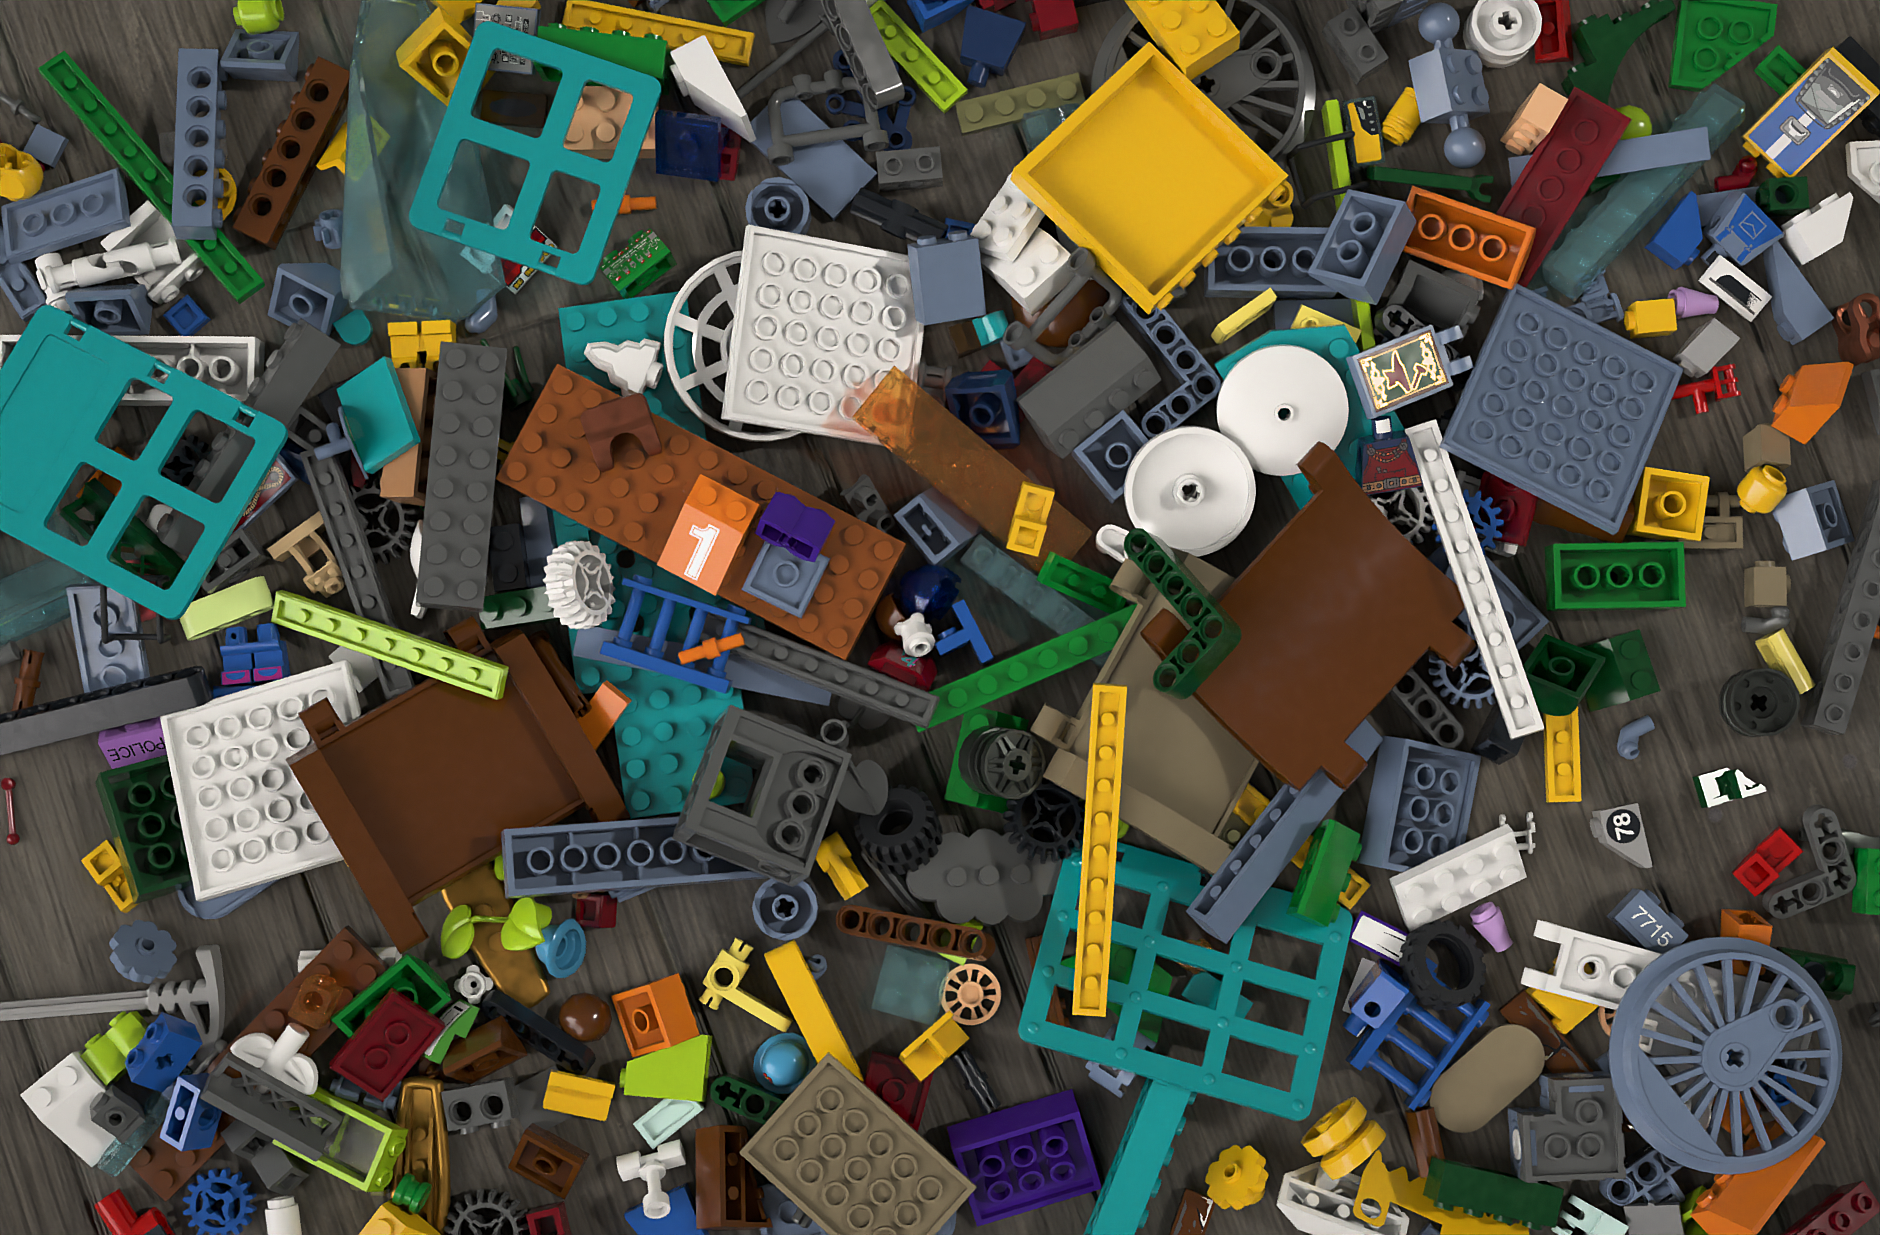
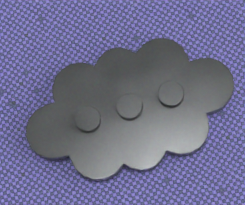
M983 828L974 832L969 838L961 833L950 832L942 835V844L937 845L938 853L936 856L929 858L930 862L926 866L922 863L918 866L919 870L914 872L909 869L906 883L908 890L915 898L920 901L935 902L937 914L946 923L963 925L973 918L981 925L991 927L999 924L1005 917L1013 922L1023 923L1030 921L1038 915L1042 908L1043 897L1054 895L1062 860L1059 859L1058 863H1053L1051 855H1047L1045 864L1040 863L1039 854H1035L1033 860H1028L1029 850L1025 849L1019 854L1016 852V849L1020 842L1018 841L1014 844L1008 842L1009 836L1014 832H1007L1001 837L992 829Z

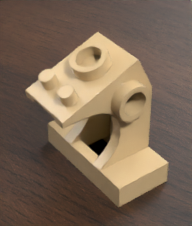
M318 511L267 550L274 560L280 562L293 555L307 573L303 581L311 592L315 594L319 591L328 598L332 594L341 591L346 584L334 550L322 535L326 531V527L321 513ZM322 549L329 561L326 562L325 566L316 571L308 559Z

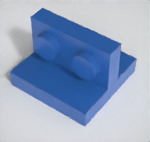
M964 599L953 604L952 611L962 630L957 631L955 627H952L938 635L939 641L935 643V648L940 658L970 644L980 666L991 662L994 657Z

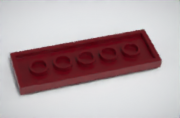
M1577 87L1573 88L1567 98V103L1550 132L1539 143L1496 215L1536 228L1531 251L1517 284L1525 288L1530 284L1632 121L1629 117Z

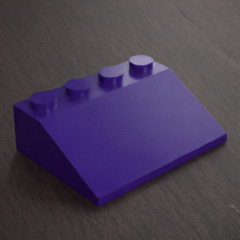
M1072 1089L947 1127L958 1169L977 1185V1188L968 1197L977 1227L1102 1189Z

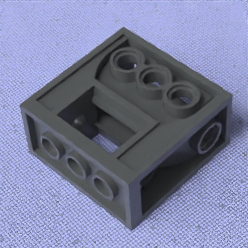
M729 705L715 721L671 839L794 887L810 875L852 754ZM725 757L757 769L741 814L709 801Z

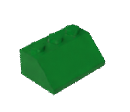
M981 707L964 713L944 800L999 813L1008 811L1006 806L1008 799L982 794L969 788L962 779L958 767L959 751L965 738L973 730L983 726H998L1026 732L1029 720Z
M1332 819L1321 821L1317 825L1286 914L1322 928L1329 927L1330 922L1335 923L1341 907L1337 904L1340 892H1346L1351 880V874L1347 873L1351 861L1356 862L1361 852L1362 844L1358 842L1361 834Z
M407 953L331 1017V1021L350 1038L392 987L432 1014L451 1000L447 983L425 961Z

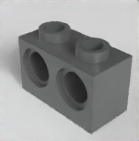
M513 1076L452 1087L441 1092L448 1131L459 1129L460 1135L479 1131V1125L489 1123L491 1124V1129L511 1125L510 1119L520 1115ZM492 1096H498L503 1101V1110L501 1112L492 1108ZM461 1102H466L470 1105L472 1110L470 1118L464 1117L460 1113L459 1106Z

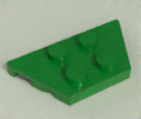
M1110 943L1108 979L1128 985L1136 949ZM1076 955L1061 960L1060 965L1075 969ZM1154 962L1148 991L1168 996L1173 977L1156 962ZM1107 1001L1106 1006L1119 1017L1122 1005ZM1142 1011L1137 1031L1157 1043L1163 1017Z

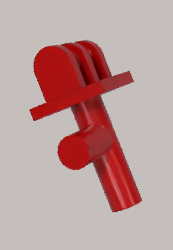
M1735 364L1712 367L1709 371L1711 379L1678 385L1671 400L1692 396L1697 415L1709 412L1705 394L1707 392H1714L1716 402L1741 396V391H1737L1736 383L1739 382L1738 377H1734L1733 369H1736ZM1723 372L1724 380H1719L1718 373ZM1726 385L1727 393L1722 394L1721 386Z

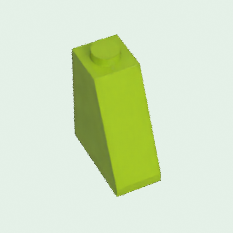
M700 1035L672 1047L627 1061L626 1068L621 1069L619 1082L620 1088H624V1095L706 1102L712 1036Z

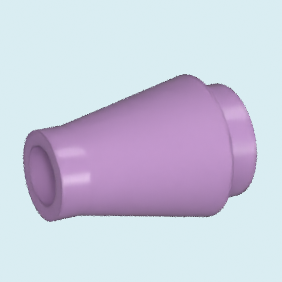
M1685 287L1671 290L1667 299L1674 298L1677 319L1703 314H1715L1719 305L1717 295H1710Z
M1486 902L1476 907L1470 913L1472 918L1471 924L1493 946L1496 952H1502L1513 944L1500 907H1495L1493 902Z

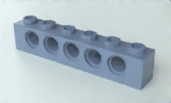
M179 48L171 224L176 239L217 240V228H222L223 214L222 209L218 208V198H223L224 184L223 179H219V169H224L225 154L224 150L220 149V139L226 138L225 120H221V110L227 109L226 91L222 90V81L228 80V73L221 67V57L218 49ZM201 83H210L205 88H197ZM200 112H208L204 117H195ZM199 141H207V144L202 147L194 146ZM199 170L207 171L203 176H193ZM197 200L206 201L201 206H191Z

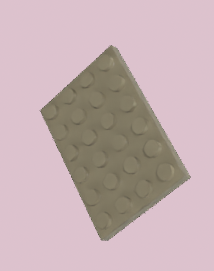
M830 1052L821 1059L739 1152L829 1235H935L977 1188V1185Z

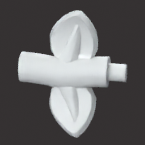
M289 1023L276 1042L264 1033H251L238 1039L230 1048L233 1055L257 1068H261L260 1070L305 1095L314 1094L317 1089L318 1070L316 1064L311 1058L302 1053H297L310 1033L296 1023ZM257 1085L254 1091L260 1094H268L270 1088L264 1085Z

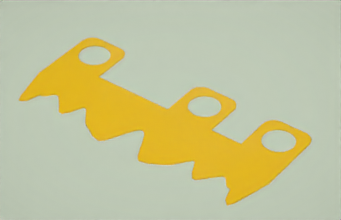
M1380 1150L1374 1153L1363 1171L1353 1207V1213L1358 1219L1376 1227L1384 1225L1390 1202L1441 1224L1440 1235H1529V1228L1522 1225V1220L1509 1226L1507 1223L1494 1220V1214L1488 1217L1484 1212L1481 1218L1464 1213L1463 1207L1454 1206L1453 1211L1433 1206L1434 1200L1423 1195L1427 1177L1421 1178L1420 1176L1410 1182L1406 1168L1403 1166L1389 1172L1385 1164L1382 1163ZM1370 1198L1378 1202L1381 1213L1377 1218H1369L1362 1212L1361 1203L1364 1199Z

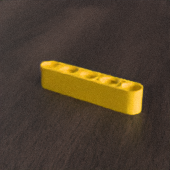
M793 939L765 953L764 956L817 1063L830 1052L857 1078L864 1081L862 1073L796 941Z

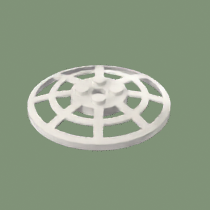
M743 250L732 252L716 258L701 267L686 281L675 297L667 316L664 331V357L667 372L675 391L685 406L699 420L714 430L733 438L754 442L788 439L802 432L790 430L770 433L747 432L741 430L743 423L730 421L729 426L706 414L691 399L687 392L698 385L704 384L716 399L722 403L724 400V392L712 379L727 372L734 318L729 322L725 330L708 325L707 321L713 312L725 301H727L733 315L735 314L738 284L733 285L726 267L741 263ZM714 273L722 292L718 293L707 303L698 320L681 314L680 310L691 292L705 278ZM675 326L693 333L692 355L697 372L680 379L676 370L673 355ZM702 337L720 343L722 360L708 367H705L703 361Z

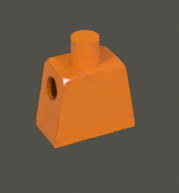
M1721 909L1720 937L1742 938L1770 946L1772 925L1754 910ZM1732 959L1733 973L1747 977L1750 962ZM1761 966L1759 975H1764L1766 968Z

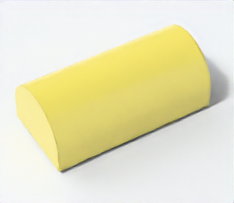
M1784 628L1755 641L1768 667L1781 671L1789 677L1796 686L1799 695L1815 686Z

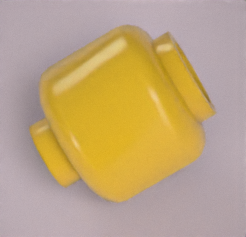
M1770 465L1753 467L1737 487V493L1741 499L1739 501L1740 505L1746 511L1753 514L1755 512L1770 513L1787 493L1785 484L1787 480L1778 469Z

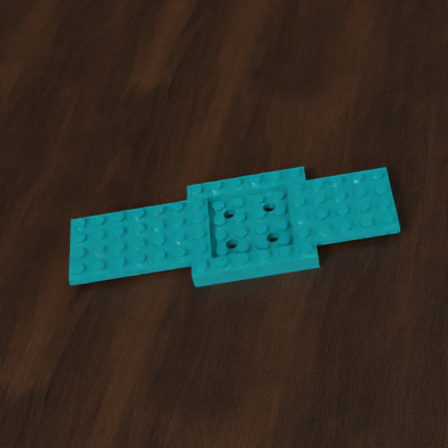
M679 291L558 308L566 368L619 396H622L621 388L610 383L608 373L597 369L584 355L587 344L606 341L618 346L626 340L640 343L644 338L660 342L661 346L657 362L664 365L662 375L655 389L646 387L643 392L652 413L707 441L705 423L699 420L685 406L675 391L667 372L664 357V331L667 316ZM687 298L680 313L690 317ZM675 326L673 355L676 370L680 379L697 372L692 355L693 334L690 331ZM700 385L687 392L691 399L703 410ZM553 510L557 547L565 544V542L574 540L576 542L590 541L592 545H598L600 553H605L606 555L605 562L611 564L610 573L611 576H614L612 582L616 588L613 592L615 603L611 604L612 613L607 615V621L601 622L595 627L620 631L633 590L632 587L623 585L622 582L624 578L633 579L634 574L652 579L651 586L719 608L727 609L728 604L737 606L657 566L656 563L633 552L636 558L634 565L630 568L620 567L618 556L621 552L629 549ZM648 592L645 593L639 612L644 619V626L640 631L633 632V634L652 638L664 601L663 597ZM677 602L665 638L666 641L685 643L686 632L692 621L690 617L692 606ZM746 611L745 616L753 618L750 625L767 631L764 619ZM568 626L575 681L583 695L595 694L602 683L607 680L632 700L614 725L624 801L630 814V819L681 812L716 719L729 705L744 710L742 689L731 687L729 693L724 694L662 673L573 656L578 629H570ZM725 757L720 768L726 780L725 789L718 797L709 799V801L720 806L744 803L754 779L753 769L750 766Z

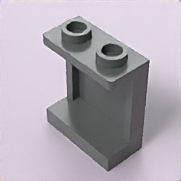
M1409 260L1388 295L1384 307L1399 305L1425 326L1432 324L1436 331L1459 325L1463 337L1447 343L1452 347L1455 341L1462 342L1469 327L1467 322L1470 324L1474 323L1481 308L1476 305L1480 291ZM1392 314L1387 315L1390 318L1389 325L1392 323Z

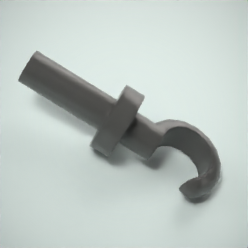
M0 91V101L10 106L12 113L15 115L21 113L24 117L34 122L41 121L40 116L33 114L25 107L24 101L21 99L15 101Z

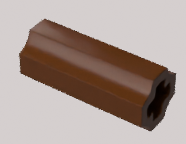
M1430 1106L1415 1108L1414 1111L1412 1109L1405 1111L1418 1174L1421 1178L1427 1177L1432 1156L1445 1159L1434 1107Z

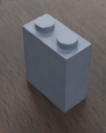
M965 230L949 232L948 238L936 239L934 235L922 236L917 238V243L907 244L916 321L924 325H931L986 315L978 238L967 234Z

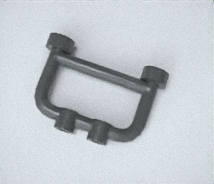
M829 70L823 74L824 81L812 82L811 76L807 74L794 76L792 78L793 85L779 88L771 95L768 101V117L773 146L767 149L769 164L774 166L793 162V147L858 137L863 138V145L866 151H881L889 147L888 133L880 129L878 110H871L863 98L866 123L784 135L780 105L784 100L791 98L806 100L818 94H842L845 90H857L861 93L855 78H843L841 70Z
M1084 247L1076 249L1068 259V268L1076 274L1030 328L1019 321L1011 323L1003 335L1005 344L1014 350L1025 349L1042 363L1050 367H1057L1089 342L1099 329L1101 331L1116 320L1113 313L1121 304L1122 288L1096 265L1095 255ZM1092 278L1109 291L1108 301L1102 307H1096L1091 312L1090 321L1081 331H1076L1070 336L1068 346L1064 351L1059 354H1052L1035 340L1085 283Z

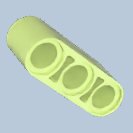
M259 576L191 602L185 614L179 619L187 640L191 641L272 610L274 601L265 577Z

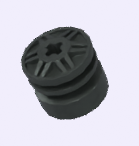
M1771 668L1741 671L1730 677L1722 687L1718 699L1719 711L1726 725L1736 733L1748 737L1772 736L1787 730L1796 720L1800 708L1799 692L1793 681L1781 671ZM1750 697L1760 698L1761 701L1758 702L1760 709L1750 708V705L1753 703Z
M983 726L973 730L965 738L959 751L958 767L962 779L969 788L982 794L1006 799H1020L1031 794L1040 784L1045 771V756L1042 746L1037 739L1025 731L998 726Z

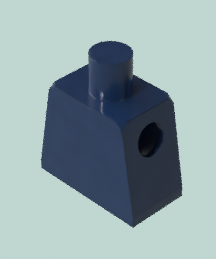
M967 6L960 63L971 67L967 79L969 84L985 88L989 73L998 76L1004 75L1024 36L1026 22L974 6Z

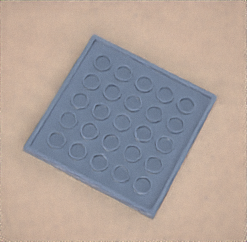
M1516 284L1513 290L1507 289L1439 447L1614 535L1619 531L1684 368Z

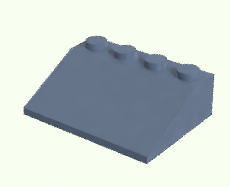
M1381 735L1383 741L1379 746L1362 835V848L1357 863L1405 872L1465 844L1481 756L1410 739Z

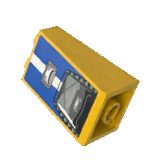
M1834 47L1826 49L1741 136L1746 141L1742 146L1753 157L1757 158L1761 155L1767 160L1769 164L1765 168L1774 177H1794L1880 94V90Z

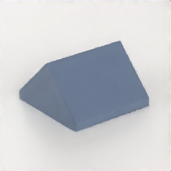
M235 29L220 60L221 67L233 79L297 82L299 32L271 31L250 35L245 29Z

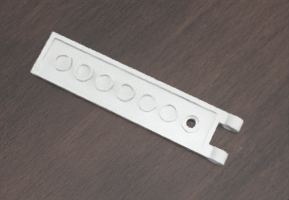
M1537 920L1533 936L1560 943L1561 946L1553 975L1525 967L1521 984L1617 1010L1623 995L1633 980L1662 953ZM1588 962H1593L1595 965V970L1591 974L1584 972V965ZM1703 965L1722 1018H1724L1722 970ZM1693 969L1676 979L1710 1023L1713 1024L1714 1022ZM1733 973L1736 1013L1739 1010L1747 977ZM1757 981L1751 1006L1763 999L1771 983ZM1668 985L1655 1001L1702 1031L1703 1027ZM1783 987L1777 997L1794 1000L1798 993L1793 989ZM1803 1005L1801 1007L1803 1012L1801 1025L1813 1021L1807 1006ZM1783 1006L1779 1007L1775 1014L1778 1023L1783 1021L1786 1015ZM1650 1008L1647 1019L1679 1027ZM1812 1032L1789 1040L1782 1051L1808 1049ZM1796 1058L1797 1060L1805 1061V1058Z

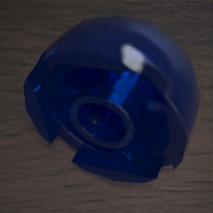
M925 564L914 571L909 570L900 582L902 586L900 606L903 613L908 618L914 613H921L925 624H929L928 622L934 617L940 621L955 602L960 591L955 588L956 582L961 583L962 579L953 571L940 564L936 566Z

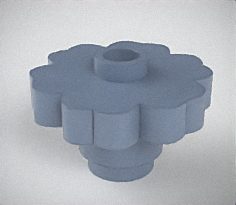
M135 920L131 926L121 925L109 942L110 947L113 949L109 957L110 961L122 976L134 982L150 984L156 977L163 979L177 962V958L173 954L177 945L171 939L170 933L165 930L158 931L157 926L150 921Z

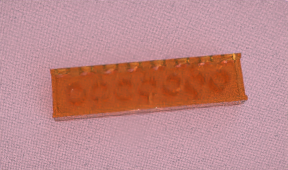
M893 366L851 419L1006 547L1022 482L1035 483L896 366ZM1054 499L1046 521L1047 528L1038 557L1010 550L1038 574L1050 551L1071 560L1093 533V531Z

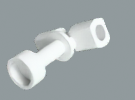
M680 1139L657 1146L658 1152L641 1156L639 1151L616 1157L618 1173L623 1182L638 1177L647 1181L648 1194L643 1198L644 1214L649 1218H662L670 1212L669 1196L662 1192L660 1179L665 1176L667 1169L686 1164L685 1151Z

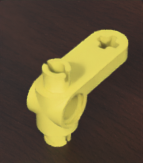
M735 937L729 951L722 948L715 962L710 967L702 982L707 988L699 998V1001L706 1005L712 997L713 999L708 1007L717 1010L722 999L726 998L776 1029L787 1032L793 1022L791 1018L738 987L750 966L745 960L753 950V947L746 943L740 951L744 941ZM719 968H728L732 972L733 981L730 985H721L717 981L716 972Z

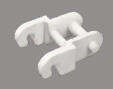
M1532 811L1526 814L1527 829L1514 832L1515 837L1525 836L1526 843H1519L1517 846L1519 850H1527L1529 854H1532L1533 848H1535L1531 833L1536 832L1535 823L1532 821ZM1500 814L1499 816V824L1501 827L1505 825V814Z

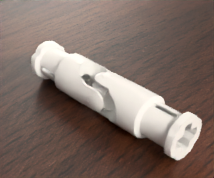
M173 236L168 241L149 245L145 242L106 253L73 259L72 263L53 268L50 265L45 266V273L51 292L55 294L60 289L79 285L80 288L114 279L155 271L156 267L176 263L178 265L182 263V258L176 238ZM121 261H126L128 263L126 265H122Z

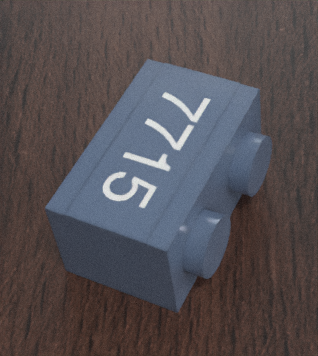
M1632 889L1606 916L1637 947L1662 954L1681 945L1689 936L1682 929L1685 926L1684 923L1673 913L1669 912L1666 914L1658 906L1661 901L1648 889H1645L1644 892L1640 889Z

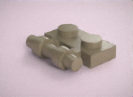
M1716 492L1715 495H1707L1706 508H1715L1716 516H1704L1701 541L1675 540V542H1684V550L1743 549V516H1730V508H1740V497L1738 495H1729L1728 492Z

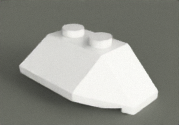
M1321 1162L1285 1173L1283 1176L1276 1205L1298 1230L1312 1235L1407 1234L1409 1218L1404 1212H1401L1395 1203L1390 1202L1385 1223L1381 1227L1369 1224L1354 1215L1353 1207L1362 1178L1360 1176L1348 1173L1339 1179L1332 1180L1321 1168ZM1370 1198L1362 1201L1361 1210L1367 1217L1377 1218L1380 1215L1381 1208L1377 1201Z

